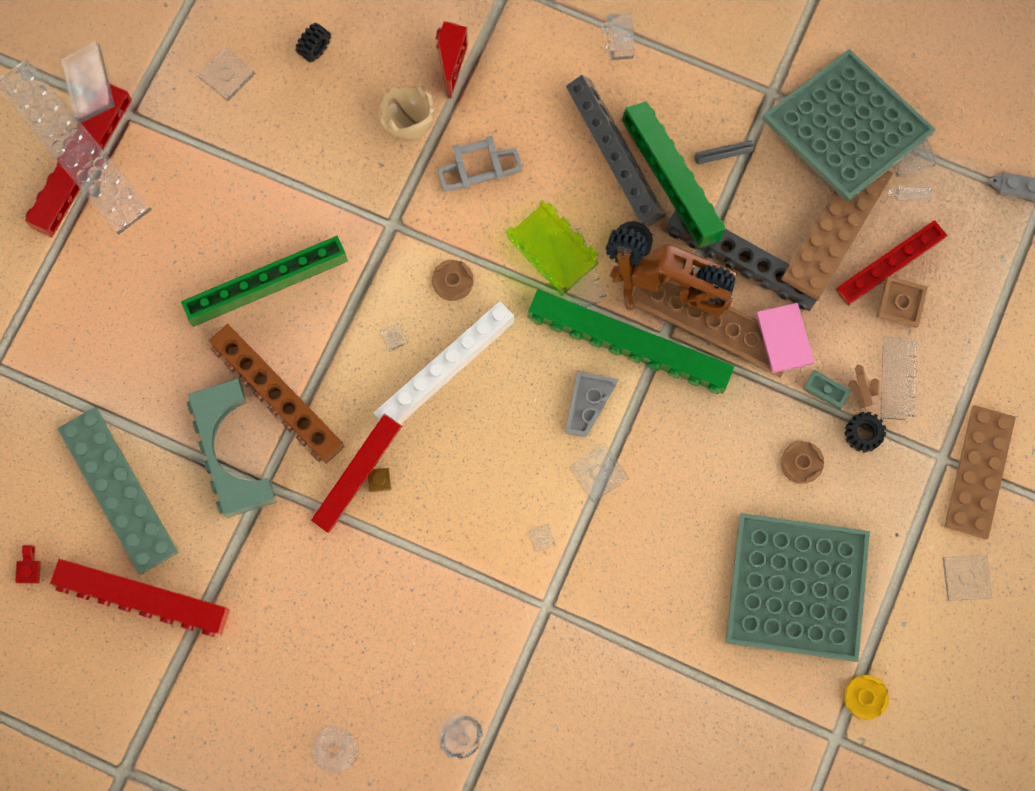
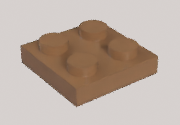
M890 276L885 277L876 317L914 328L919 327L928 287Z

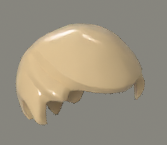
M393 86L387 94L383 95L380 106L377 109L378 119L382 128L390 135L400 139L412 140L422 137L430 129L434 119L432 113L435 109L432 106V96L428 92L424 94L419 86L413 88L404 86L402 89Z

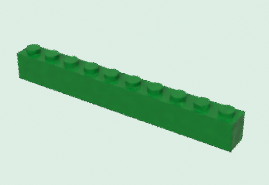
M537 289L528 310V318L535 324L542 325L543 323L550 326V329L555 332H566L573 339H584L589 341L590 345L597 348L602 346L609 349L608 351L614 355L620 356L622 354L627 356L632 362L645 363L650 369L655 371L663 370L668 372L669 376L676 379L681 377L688 380L689 384L697 387L699 385L704 386L709 392L714 394H723L735 367Z

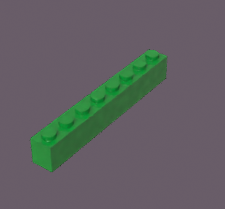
M647 101L626 107L622 117L623 124L698 248L720 241L726 230L725 225L717 216L714 206L709 203L704 190L696 182L693 172L688 169L683 156L675 148L673 140L667 135L664 125L659 122L654 109L650 107Z
M337 235L182 300L181 304L189 322L195 327L348 262L347 256Z

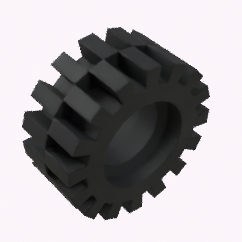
M318 23L311 24L309 28L305 29V33L301 34L302 37L298 39L297 42L299 43L296 44V53L309 63L315 62V59H319V55L323 54L324 49H327L331 33Z
M860 412L851 418L844 432V435L847 436V443H851V448L855 447L858 452L860 450H863V453L869 450L871 452L884 441L886 425H882L883 420L882 418L879 420L877 414L871 415L872 412ZM865 424L872 428L873 436L871 439L865 440L858 435V427Z

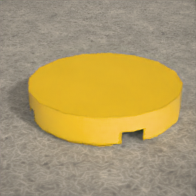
M862 675L855 677L847 684L844 690V702L852 715L858 719L870 720L881 716L885 712L889 704V693L881 680L875 676Z

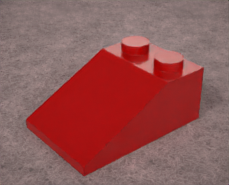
M444 21L442 28H438L436 33V40H438L436 49H439L447 97L452 99L468 48V31L466 26Z

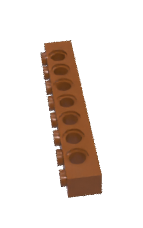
M228 323L209 339L212 345L211 351L218 358L222 356L226 360L224 364L232 373L236 370L241 375L238 379L246 387L250 385L255 390L253 394L260 402L265 400L269 404L267 409L275 417L279 415L284 420L281 423L289 432L294 430L298 435L296 439L303 447L308 445L313 450L310 454L318 462L322 460L327 464L345 447L343 442ZM237 347L235 354H228L230 348ZM245 362H252L250 368L242 369V365ZM258 377H266L264 383L256 384ZM279 391L280 396L277 399H271L270 395L272 392ZM288 406L295 407L291 414H285L284 410ZM309 421V426L306 429H300V422ZM321 435L324 437L322 443H313V439L316 436Z

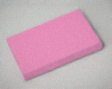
M798 303L756 313L772 373L814 364V358Z

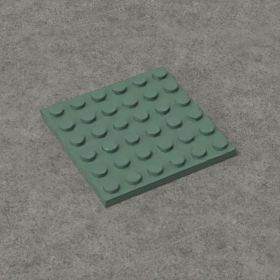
M850 49L762 116V120L847 203L933 135L936 130Z
M740 513L725 644L859 662L870 531Z

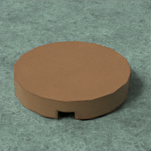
M447 260L435 268L432 276V285L435 292L441 298L448 301H458L465 298L471 292L473 274L464 262Z
M797 441L790 444L783 452L781 468L784 475L798 484L810 483L815 481L823 471L824 457L821 450L815 444Z

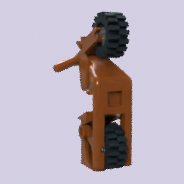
M624 227L623 230L617 228V230L614 229L610 233L606 245V254L610 255L609 258L611 260L615 258V262L618 263V266L614 265L610 277L613 278V283L623 281L625 306L628 310L634 308L632 296L634 286L657 292L660 289L661 283H667L668 281H675L681 284L680 304L684 302L690 307L698 308L717 317H720L724 310H728L731 306L736 271L671 244H666L644 256L647 241H645L646 238L644 236H641L640 232L634 233V229L628 231V228ZM693 265H695V266L701 268V269L698 271V273L695 274V276H694L695 267H693Z

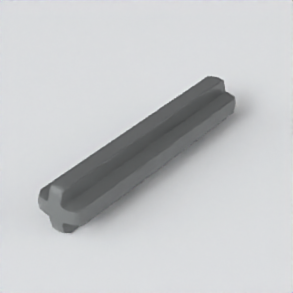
M752 140L696 152L695 161L697 164H703L751 153L754 151V144Z

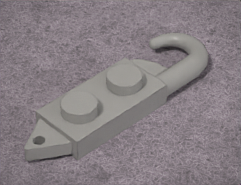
M1003 172L1002 175L988 180V183L996 188L999 194L1035 201V178Z

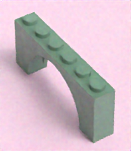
M234 379L188 394L190 401L187 402L190 414L194 413L196 421H193V426L196 434L200 433L201 441H198L202 454L205 453L207 461H204L207 473H211L213 481H210L213 493H217L219 501L216 502L219 513H223L226 518H231L277 503L272 484L268 478L250 481L234 477L220 466L216 457L215 438L220 424L230 412L247 403L240 381Z

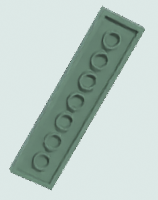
M94 407L57 428L138 574H144L179 553L98 409Z

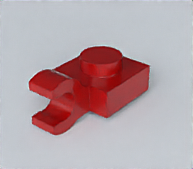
M22 546L23 561H16L15 583L40 584L41 562L34 561L35 546Z

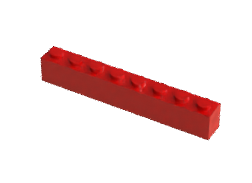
M108 82L99 89L97 99L87 110V116L84 121L79 123L74 138L69 140L64 155L59 157L55 170L47 177L45 187L37 194L35 204L26 213L25 222L32 229L53 238L130 106L132 98L128 91Z
M58 559L50 581L51 585L56 586L55 591L64 594L73 591L77 593L76 597L89 600L90 597L97 598V603L109 607L111 603L119 605V610L130 613L131 609L140 611V616L150 619L152 615L161 617L160 622L170 625L173 624V621L182 623L181 628L193 631L194 627L202 629L201 634L214 637L215 633L222 635L230 611L227 607L63 559Z

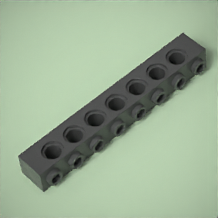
M584 75L579 76L566 85V88L640 223L650 227L664 218L666 214L593 82Z
M676 210L674 211L665 230L671 237L675 239L680 238L689 247L703 251L708 258L717 259L726 268L739 271L744 278L755 280L762 288L771 289L776 292L780 298L798 303L800 309L811 311L817 300L805 293L796 292L793 286L786 282H778L775 278L776 276L783 277L790 264L727 229L720 241L698 248L689 231L684 228L685 224ZM721 246H727V247H729V248H730V251H729V252L723 251V250L721 249ZM739 256L747 257L748 262H742ZM763 266L767 272H760L757 267Z

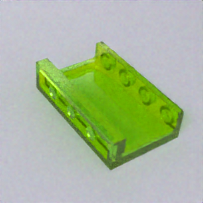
M541 200L539 202L540 206L514 229L512 227L507 229L505 234L509 241L562 297L599 264L598 253L593 247H587L583 243L585 241L584 238L577 231L574 233L569 228L571 225L564 217L560 219L556 214V208L550 202L546 204L544 200Z

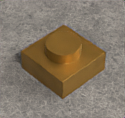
M389 468L372 470L368 476L369 492L391 490Z

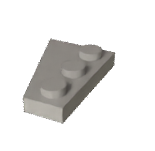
M577 371L565 434L587 437L619 379Z

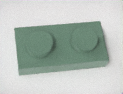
M816 370L812 372L803 390L838 410H841L851 393V390Z

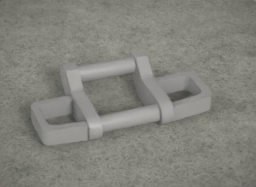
M489 136L486 137V140L463 146H452L456 162L439 168L438 175L443 191L449 192L470 188V185L495 178L500 180L504 177L520 173L522 165L516 149L496 152L493 137ZM488 148L494 170L467 177L461 154ZM514 156L517 167L502 171L498 158ZM458 169L461 182L446 185L443 174Z

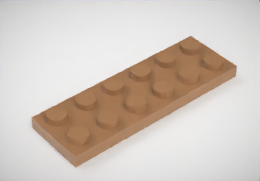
M976 405L972 407L945 521V528L983 539L989 538L1016 419L1015 416Z

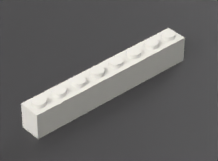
M499 301L374 412L375 419L379 422L383 414H387L401 424L513 325L514 315Z

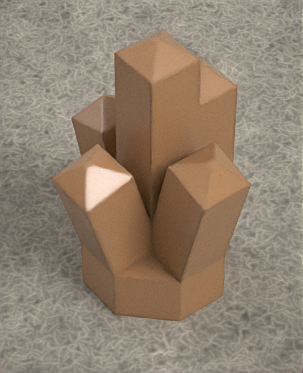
M858 364L854 368L858 383L850 380L848 386L856 397L860 409L882 403L879 395L880 381L874 378L870 384L864 367Z

